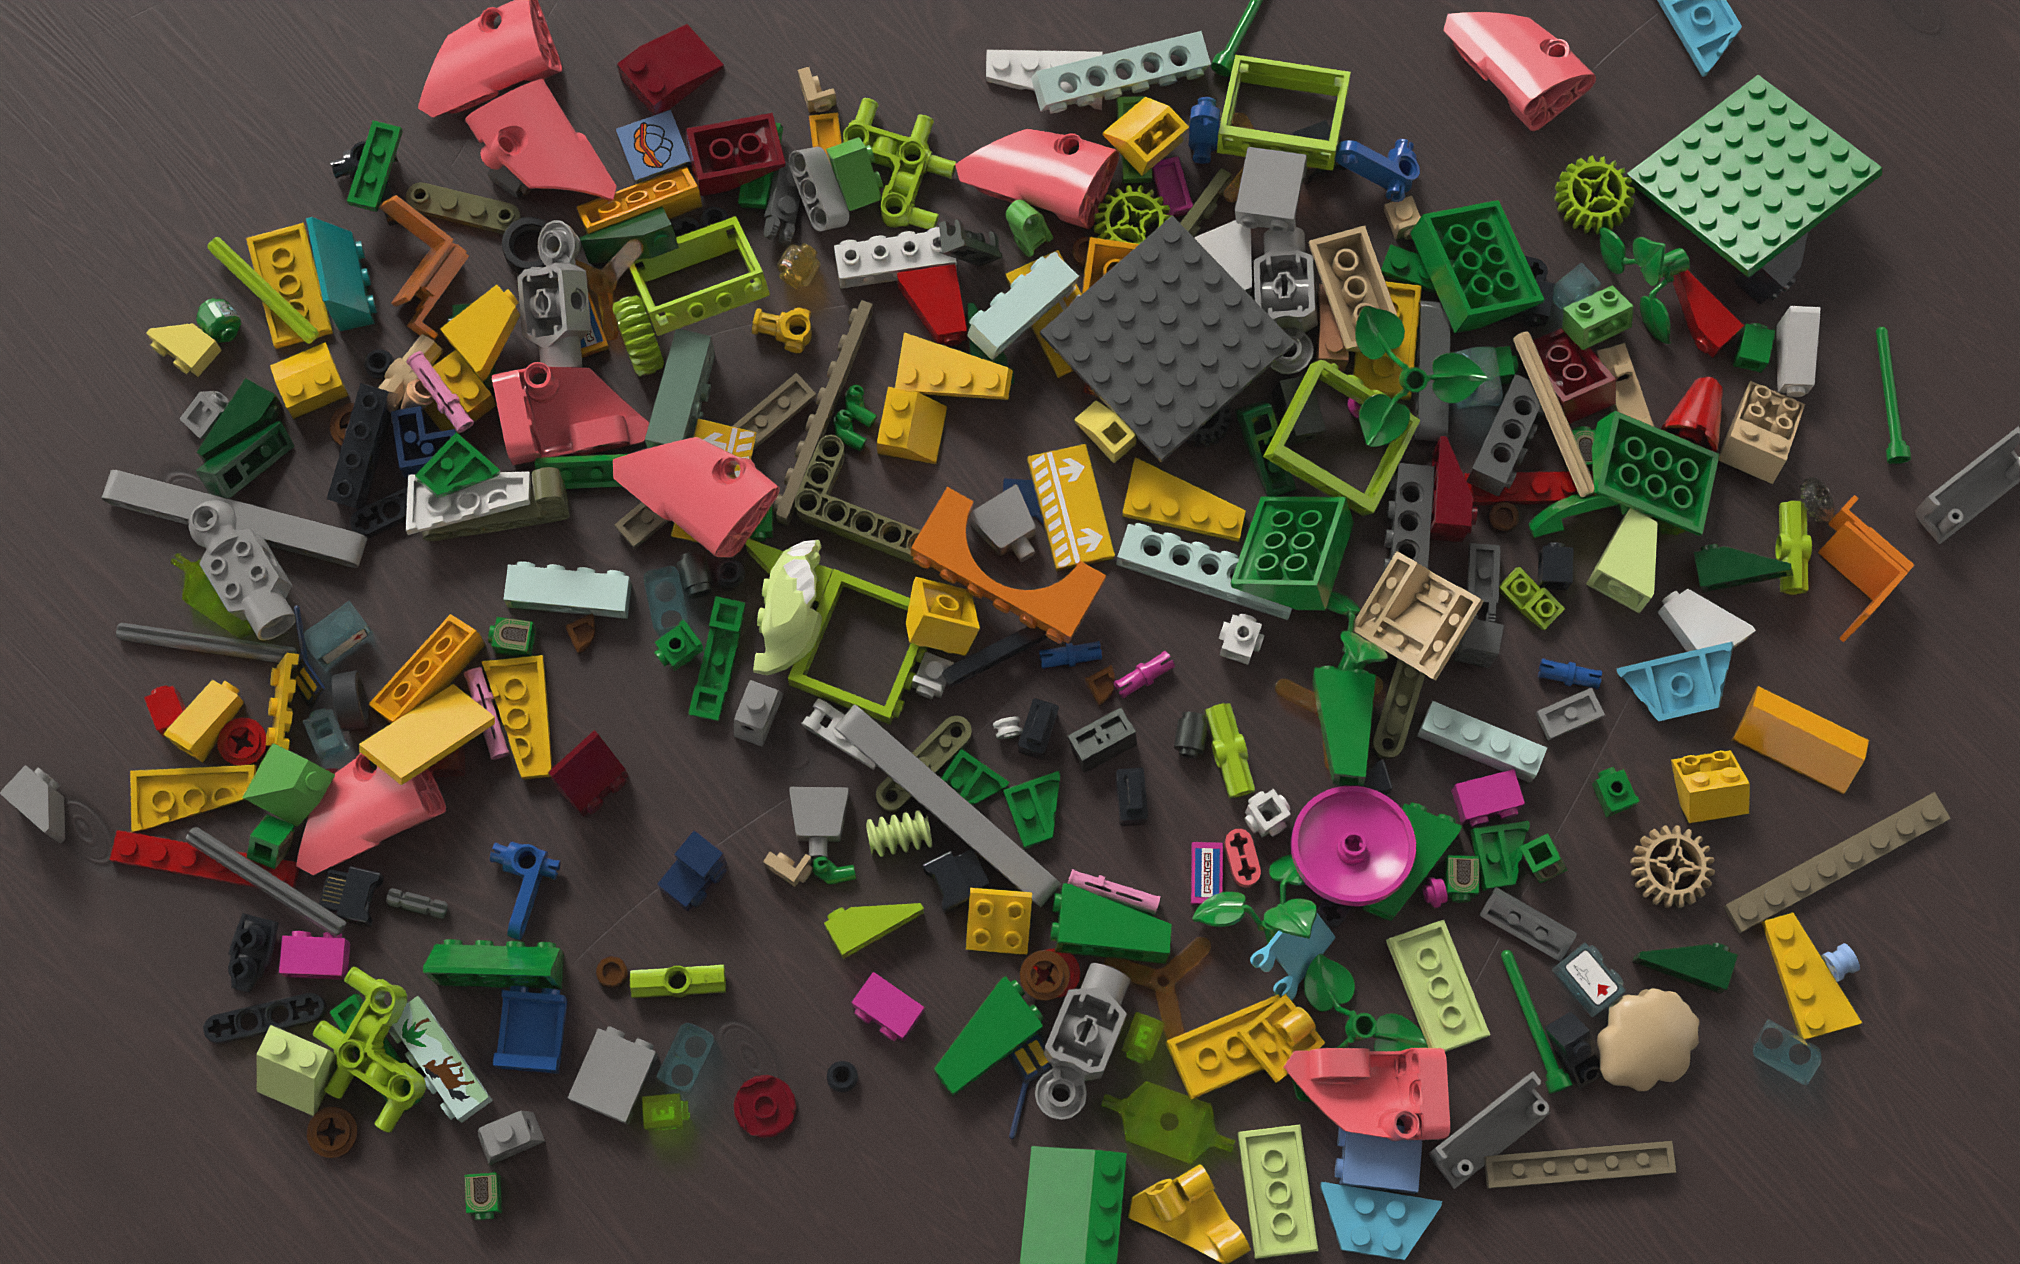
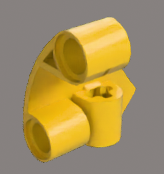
M1201 1164L1173 1180L1165 1179L1159 1181L1131 1198L1128 1218L1162 1232L1222 1264H1229L1251 1251L1242 1231L1230 1219L1213 1190L1215 1189L1214 1185Z

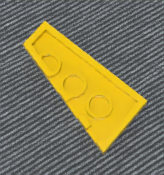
M1790 913L1761 922L1800 1040L1803 1041L1862 1024L1795 914Z

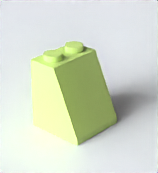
M1630 508L1619 523L1586 585L1640 613L1654 594L1658 522L1652 520V516Z
M270 1025L257 1052V1092L314 1116L326 1094L324 1089L338 1067L336 1065L337 1057L326 1048Z

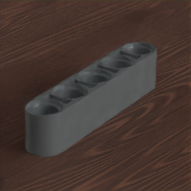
M1420 301L1416 368H1420L1427 375L1434 374L1432 370L1434 359L1441 354L1450 353V321L1441 302ZM1430 380L1422 391L1416 392L1415 417L1420 419V422L1415 430V440L1438 441L1440 436L1448 435L1449 403L1443 402L1434 394L1432 390L1434 380Z

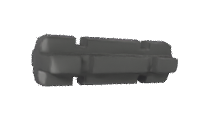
M394 888L389 890L386 898V903L389 906L397 908L402 906L405 910L425 915L431 913L430 915L441 919L445 917L448 904L445 901L437 899L432 901L429 897L409 892L404 894L402 890Z

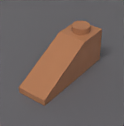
M1319 284L1315 362L1325 360L1330 364L1335 363L1339 366V371L1345 372L1349 360V351H1346L1324 286Z

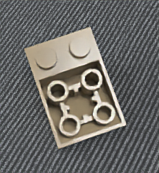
M1750 381L1726 435L1718 461L1773 484L1787 460L1805 404L1773 391L1766 386Z

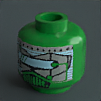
M208 299L198 309L196 321L199 328L214 339L216 343L229 342L236 337L241 326V319L228 301L225 299Z

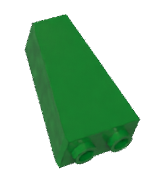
M1334 666L1315 667L1312 685L1332 784L1364 787L1376 674H1369L1366 670L1342 671Z
M1413 802L1410 805L1404 803L1401 809L1410 820L1416 839V854L1412 869L1404 884L1395 893L1380 902L1364 905L1362 910L1389 921L1393 920L1459 834L1462 826L1456 824V819L1445 814L1436 816L1428 813V809L1423 805Z
M1063 883L1060 894H1054L1053 912H1058V921L1052 922L1051 941H1056L1055 952L1166 964L1170 954L1172 924L1071 884Z
M1005 976L998 982L934 1068L935 1074L953 1097L1043 1030L1041 1021L1044 1020V1017L1034 1004L1030 1007L1022 998L1025 992L1015 979L1010 982Z

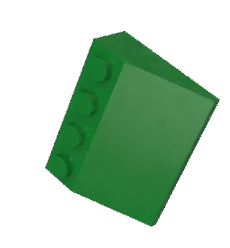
M1499 200L1423 214L1410 232L1454 333L1482 328L1541 304L1545 300Z
M1614 411L1597 422L1592 445L1594 493L1700 536L1704 530L1719 454L1618 411Z
M1260 497L1230 583L1231 587L1296 610H1326L1354 524L1346 497Z
M446 939L444 944L434 945L423 966V973L437 986L497 988L523 986L531 989H562L564 952L561 948H556V943L538 942L537 947H525V942L507 941L506 946H494V942L488 940H477L475 945H463L462 940Z
M1031 1147L1020 1264H1117L1127 1153L1092 1149Z

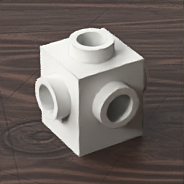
M1233 615L1230 623L1224 622L1219 639L1224 640L1220 656L1248 665L1252 652H1259L1265 636L1259 633L1262 624L1257 623V620L1250 615Z
M1274 789L1266 794L1261 791L1248 800L1249 805L1245 811L1247 815L1245 821L1253 833L1258 831L1261 837L1270 833L1273 837L1287 827L1285 822L1288 821L1291 815L1289 812L1291 810L1290 806L1282 795H1277ZM1261 813H1270L1272 819L1266 822Z

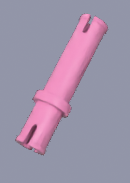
M418 351L411 355L406 363L438 404L437 409L441 414L445 413L458 433L469 429L474 421L460 405V398L457 394H452L426 359L423 352Z
M482 667L470 669L464 672V677L466 678L472 699L483 708L484 703L486 710L495 716V724L492 726L495 739L491 728L483 732L490 752V758L495 760L505 757L510 752L507 749L501 725L492 702L495 698L493 693L488 690Z
M1072 869L1068 884L1124 906L1152 913V915L1156 914L1161 897L1107 881L1105 876L1099 875V877H1094L1077 872ZM1085 883H1090L1102 888L1111 890V892H1107L1095 887L1085 885ZM1116 892L1141 899L1142 902L1117 895Z

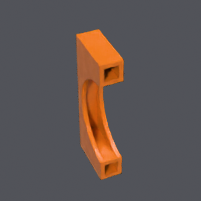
M947 487L911 547V556L914 557L913 561L925 569H929V567L936 569L944 580L955 584L956 581L967 587L966 591L979 599H982L984 596L993 601L992 605L999 611L1007 614L1011 611L1018 615L1020 622L1030 628L1037 626L1046 631L1045 635L1057 643L1064 641L1069 644L1102 588L1106 575L1079 561L1077 566L1064 579L1045 588L1019 590L997 583L978 567L968 548L966 525L973 510L974 501Z

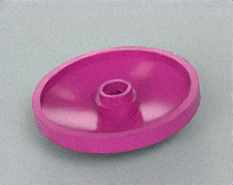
M1341 786L1320 793L1301 810L1292 831L1291 854L1300 877L1315 893L1334 903L1347 906H1364L1388 898L1404 884L1415 860L1416 839L1410 820L1392 799L1370 788Z

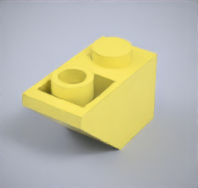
M193 323L150 328L147 331V335L152 340L150 346L163 357L169 354L175 359L173 364L185 374L191 371L199 377L222 351L214 339Z
M1098 401L1093 402L1074 419V422L1113 463L1118 461L1136 445V434L1114 411Z

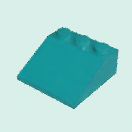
M314 217L306 218L323 302L338 330L344 331L374 324L372 313H377L374 296H368L367 286L371 285V279L368 269H363L361 259L366 258L362 241H356L351 231Z

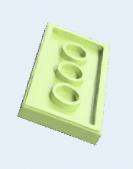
M1444 920L1386 940L1428 1048H1443L1447 1052L1490 1036Z
M1291 1125L1238 1132L1254 1258L1260 1259L1317 1252L1318 1246L1301 1126Z

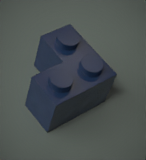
M421 406L391 411L399 468L404 477L408 478V475H416L456 433V430L452 429L429 434L427 418Z
M693 831L674 854L676 857L675 863L657 883L662 892L688 912L692 907L698 908L708 895L705 892L712 882L717 884L727 872V869L724 868L727 865L724 854L696 831Z

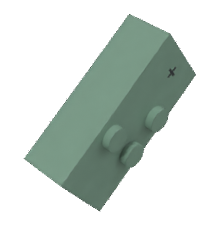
M680 328L676 329L645 437L648 449L693 438L697 419L703 420V412L700 411L702 402L708 401L711 391V384H708V380L715 359L711 336Z

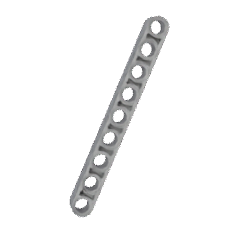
M119 470L110 471L101 498L103 501L114 506L189 525V518L199 504L208 500H221L228 503L234 509L237 517L236 530L251 529L263 537L268 546L352 568L359 567L367 542V537L353 531ZM214 517L208 520L206 527L212 524Z
M854 704L834 727L843 737L1020 891L1032 892V901L1039 907H1042L1060 887L1061 883L858 706Z

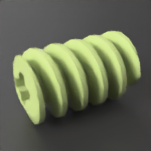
M916 810L914 820L910 818L907 812L903 814L902 822H899L896 815H892L889 825L883 817L879 818L878 827H875L871 819L867 820L866 828L871 855L873 854V849H876L880 857H883L885 847H888L894 855L899 844L904 852H908L910 842L913 843L917 850H920L922 840H925L929 848L932 847L928 817L926 815V818H924L920 810Z

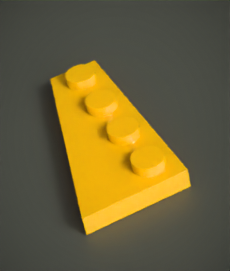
M904 333L895 388L915 391L925 395L1008 400L1013 371L1008 367Z
M1135 457L1122 517L1239 542L1246 510Z
M286 653L277 665V668H272L271 686H275V698L271 697L269 701L268 715L273 716L272 728L268 727L266 746H271L274 743L289 750V738H285V732L289 733L293 711L291 708H287V703H291L293 693H295L296 680L290 678L291 669L298 665L299 654Z
M543 655L482 661L521 778L524 780L550 777L548 772L553 767Z
M242 765L130 771L132 833L245 800L242 797L257 772V766Z

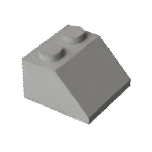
M25 765L2 789L0 794L51 838L60 844L65 840L64 796L57 791L60 785L39 767L33 771Z

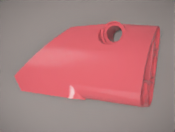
M514 0L498 8H487L480 17L448 35L431 67L418 109L433 118L445 113H459L495 98L499 94L498 91L520 81L527 80L533 82L562 72V64L538 0ZM500 15L501 24L495 29L494 20Z
M1492 12L1454 13L1447 16L1443 31L1452 40L1458 53L1485 81L1490 79L1506 96L1512 112L1531 131H1537L1589 91L1595 84L1596 76L1570 50L1568 43L1562 39L1555 38L1530 18Z
M543 79L520 86L478 108L465 118L478 142L485 143L480 154L482 161L489 168L498 170L502 166H506L529 189L570 190L595 195L608 201L614 199L616 184L586 136L575 132Z
M1025 129L992 142L956 163L955 166L960 182L973 186L983 194L1010 203L1016 200H1024L1030 205L1052 211L1061 221L1091 229L1095 223V214L1099 213L1098 206L1100 203H1103L1116 170L1119 151L1083 140L1073 133L1062 135ZM1079 146V150L1076 153L1069 155L1071 148Z
M534 362L525 369L492 375L505 447L513 466L533 462L535 458L557 457L574 453V455H588L645 442L649 422L616 394L590 368L548 367L544 363ZM543 373L547 375L544 383L539 385L532 383V379L536 374Z
M698 437L652 447L613 459L614 480L657 515L676 523L716 557H733L741 551L747 539L750 538L780 492V487L757 470L752 460L738 457ZM737 464H739L741 469L738 477L735 475Z
M360 753L356 759L335 773L322 800L309 814L296 866L315 875L381 844V841L444 813L446 811L445 801L430 768H427L401 786L378 766L376 770L372 769L369 759Z
M1321 1048L1310 1051H1294L1283 1066L1314 1104L1345 1132L1382 1137L1391 1141L1446 1140L1449 1137L1450 1110L1447 1060L1443 1048H1409L1402 1051H1369L1367 1048ZM1398 1118L1404 1123L1403 1133L1397 1129L1396 1123Z

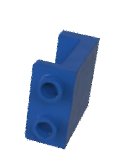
M510 986V991L502 990L503 1006L497 1053H494L493 1066L497 1069L559 1074L568 999L564 995H560V990L543 988L541 993L529 992L528 987Z

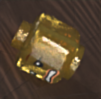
M805 243L801 247L790 245L777 264V269L780 272L778 277L796 289L799 286H808L821 266L820 261L816 257L818 252Z

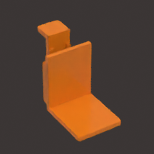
M395 195L384 201L379 208L431 248L391 304L397 307L410 301L414 295L420 298L421 301L415 308L417 312L407 327L419 336L423 334L435 340L438 334L422 321L468 259L469 255L466 254L467 251L453 243V238Z
M1855 495L1828 523L1837 532L1818 552L1873 600L1841 635L1839 639L1842 642H1845L1877 609L1914 566L1910 560L1873 528H1869L1849 510L1859 499Z

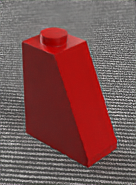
M956 264L897 273L898 289L937 344L955 346L967 340V328Z

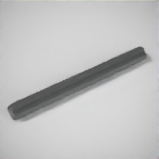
M119 623L116 630V637L123 641L279 663L286 653L297 654V650L294 647L128 623Z
M195 827L188 832L185 839L188 844L331 935L338 936L342 933L346 926V922L200 828Z

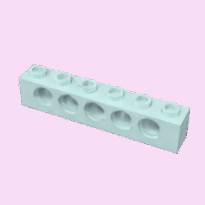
M1202 31L1039 70L1035 72L1031 80L1040 111L1050 110V113H1058L1066 110L1067 105L1077 103L1078 107L1094 103L1095 98L1105 96V100L1120 97L1123 91L1131 89L1133 93H1139L1149 89V85L1159 83L1160 86H1167L1177 82L1176 78L1184 76L1188 80L1203 76L1204 71L1211 63ZM1171 55L1178 56L1182 60V66L1174 65L1170 58ZM1143 62L1153 64L1155 73L1147 72L1144 69ZM1116 69L1125 70L1128 79H1120L1116 74ZM1094 75L1098 77L1101 86L1096 87L1090 84L1088 76ZM1061 82L1071 84L1073 93L1064 92L1061 88Z
M1136 523L1135 526L1128 524L1117 556L1116 565L1288 620L1292 608L1231 587L1230 575L1234 574L1239 560L1236 554L1228 551L1218 553L1209 550V546L1200 542H1193L1192 544L1183 542L1179 536L1172 533H1164L1163 535L1152 532L1151 527L1144 524ZM1152 545L1157 547L1160 553L1157 556H1149L1144 552V548ZM1175 555H1184L1188 559V563L1180 566L1175 564L1172 558ZM1204 564H1212L1216 567L1217 572L1213 575H1207L1202 571L1201 567Z

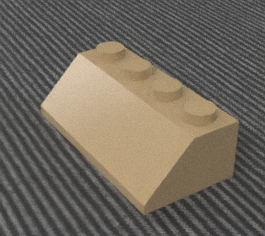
M1365 226L1313 239L1308 242L1346 351L1361 352L1356 344L1355 326L1363 307L1367 305L1390 311L1397 316Z

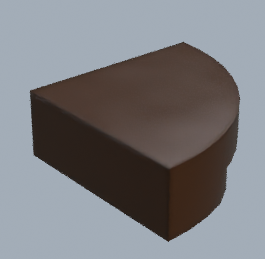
M593 613L565 625L578 655L584 652L594 640L596 622Z
M1112 665L1085 678V683L1099 707L1108 701L1114 690L1115 673Z

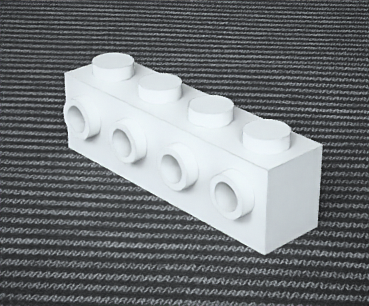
M939 227L931 228L924 233L915 234V232L907 231L900 233L896 237L886 238L879 235L871 237L868 241L845 240L840 245H834L840 289L897 281L898 272L956 264L957 270L956 258L942 254Z

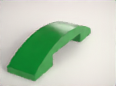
M1596 493L1587 497L1575 494L1552 504L1540 512L1528 523V527L1533 536L1538 537L1564 530L1562 518L1616 505L1617 509L1624 515L1627 514L1630 507Z
M715 597L709 623L710 630L698 682L695 685L689 709V715L714 721H719L739 644L746 606L745 602Z

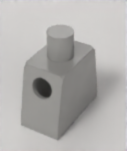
M1016 484L971 512L968 522L998 555L1002 556L1013 550L1020 562H1023L1035 554V550L1028 539L1036 534V527Z
M750 680L734 718V737L763 747L784 693ZM745 726H748L754 729L755 731L749 730L745 728Z
M790 787L789 792L797 841H809V856L811 858L819 856L827 858V843L841 841L849 801V789L842 787Z
M518 1111L482 1126L478 1130V1138L489 1165L545 1142L534 1112Z

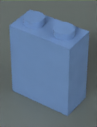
M1396 1125L1399 1132L1403 1133L1405 1126ZM1339 1127L1337 1145L1343 1146L1342 1158H1337L1335 1164V1177L1340 1178L1339 1185L1408 1194L1418 1192L1422 1140L1391 1141L1382 1137L1345 1132Z

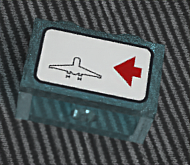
M349 600L304 632L306 647L322 668H324L373 632Z
M1585 942L1552 970L1590 1016L1594 1017L1626 990L1622 986L1624 981L1620 975L1613 969L1609 971L1602 962L1604 958L1599 950L1593 945L1589 947Z

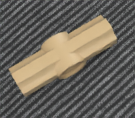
M423 334L403 358H397L389 366L385 373V380L379 386L380 389L398 394L393 411L401 405L408 383L419 379L406 363L407 359L414 353L421 351L429 363L433 365L443 353L440 346Z

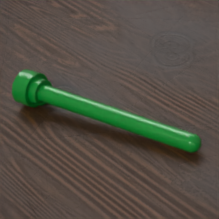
M1250 0L1225 50L1216 54L1211 62L1210 67L1215 73L1224 77L1231 76L1235 54L1263 0Z
M1879 327L1876 330V339L1890 435V443H1888V448L1885 450L1886 458L1889 464H1901L1911 460L1910 446L1906 445V441L1902 439L1888 330L1885 327Z
M1504 950L1501 953L1502 961L1548 1073L1545 1075L1547 1090L1549 1094H1553L1572 1086L1568 1073L1565 1074L1563 1069L1558 1067L1514 955L1510 950Z

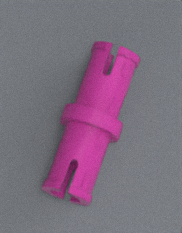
M1163 651L1146 664L1140 663L1135 666L1136 670L1114 681L1116 690L1128 684V687L1118 692L1120 696L1126 698L1140 687L1153 684V679L1175 668L1173 660L1161 665L1163 661L1171 656L1166 651Z

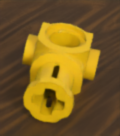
M757 308L752 324V334L757 335L759 332L773 335L776 337V341L785 344L786 350L793 353H801L812 338L810 321L812 313L803 308H795L787 313L782 312L778 316L765 313L762 309ZM796 326L806 329L800 335L792 334L790 331Z

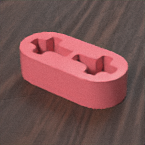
M1234 829L1226 836L1224 848L1234 882L1241 887L1248 888L1257 883L1261 875V869L1251 835L1246 830ZM1234 836H1239L1240 840H1246L1247 842L1243 845L1242 851L1244 855L1242 856L1239 855L1237 847H1231L1230 845L1234 841ZM1244 860L1248 870L1253 869L1255 872L1251 875L1250 880L1247 881L1245 876H1239L1238 874L1242 871L1241 861Z

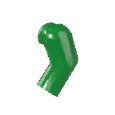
M852 385L846 391L844 397L846 410L852 414V418L871 428L877 419V415L865 408L863 388L859 385Z
M838 411L833 419L835 435L847 446L861 452L867 439L854 432L852 414L849 411Z
M824 856L816 857L812 863L814 874L827 884L856 880L853 865L837 867Z

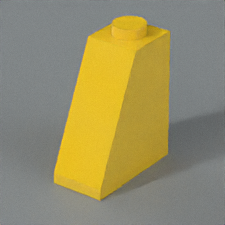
M495 285L440 328L446 339L482 382L490 374L520 317V313L516 308V305L519 304L518 300L509 289L503 292L498 285Z
M212 680L163 735L177 748L203 763L217 743L221 729L235 717L243 705L244 701L237 695L240 690L226 681L221 685Z

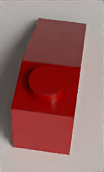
M1686 270L1673 276V285L1696 346L1700 351L1708 353L1713 358L1740 333L1744 325Z

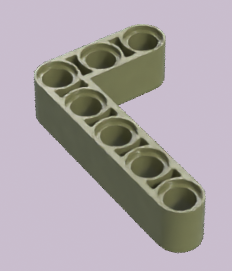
M827 435L821 438L795 497V508L799 519L916 564L913 561L914 557L911 556V547L921 530L830 496L845 460L844 444L839 437ZM830 447L839 450V453L834 457H827L823 452ZM817 474H824L828 477L827 481L822 484H816L812 479ZM810 500L817 504L811 511H805L801 508L802 503ZM834 511H840L845 516L842 520L835 522L829 519V515ZM861 522H869L873 526L868 532H860L856 528ZM894 532L899 534L901 538L895 543H889L884 537L888 533Z
M553 467L534 470L531 474L533 488H531L529 505L422 531L423 539L426 541H439L565 520L570 517L566 487L557 468Z

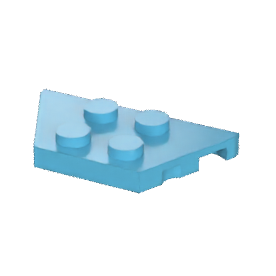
M1657 0L1702 77L1706 76L1742 28L1727 0Z
M1731 641L1617 668V673L1625 679L1634 690L1633 692L1647 705L1649 711L1658 721L1720 707L1734 644Z
M1321 1182L1320 1189L1324 1195L1329 1210L1328 1213L1342 1251L1405 1260L1442 1205V1201L1327 1182Z

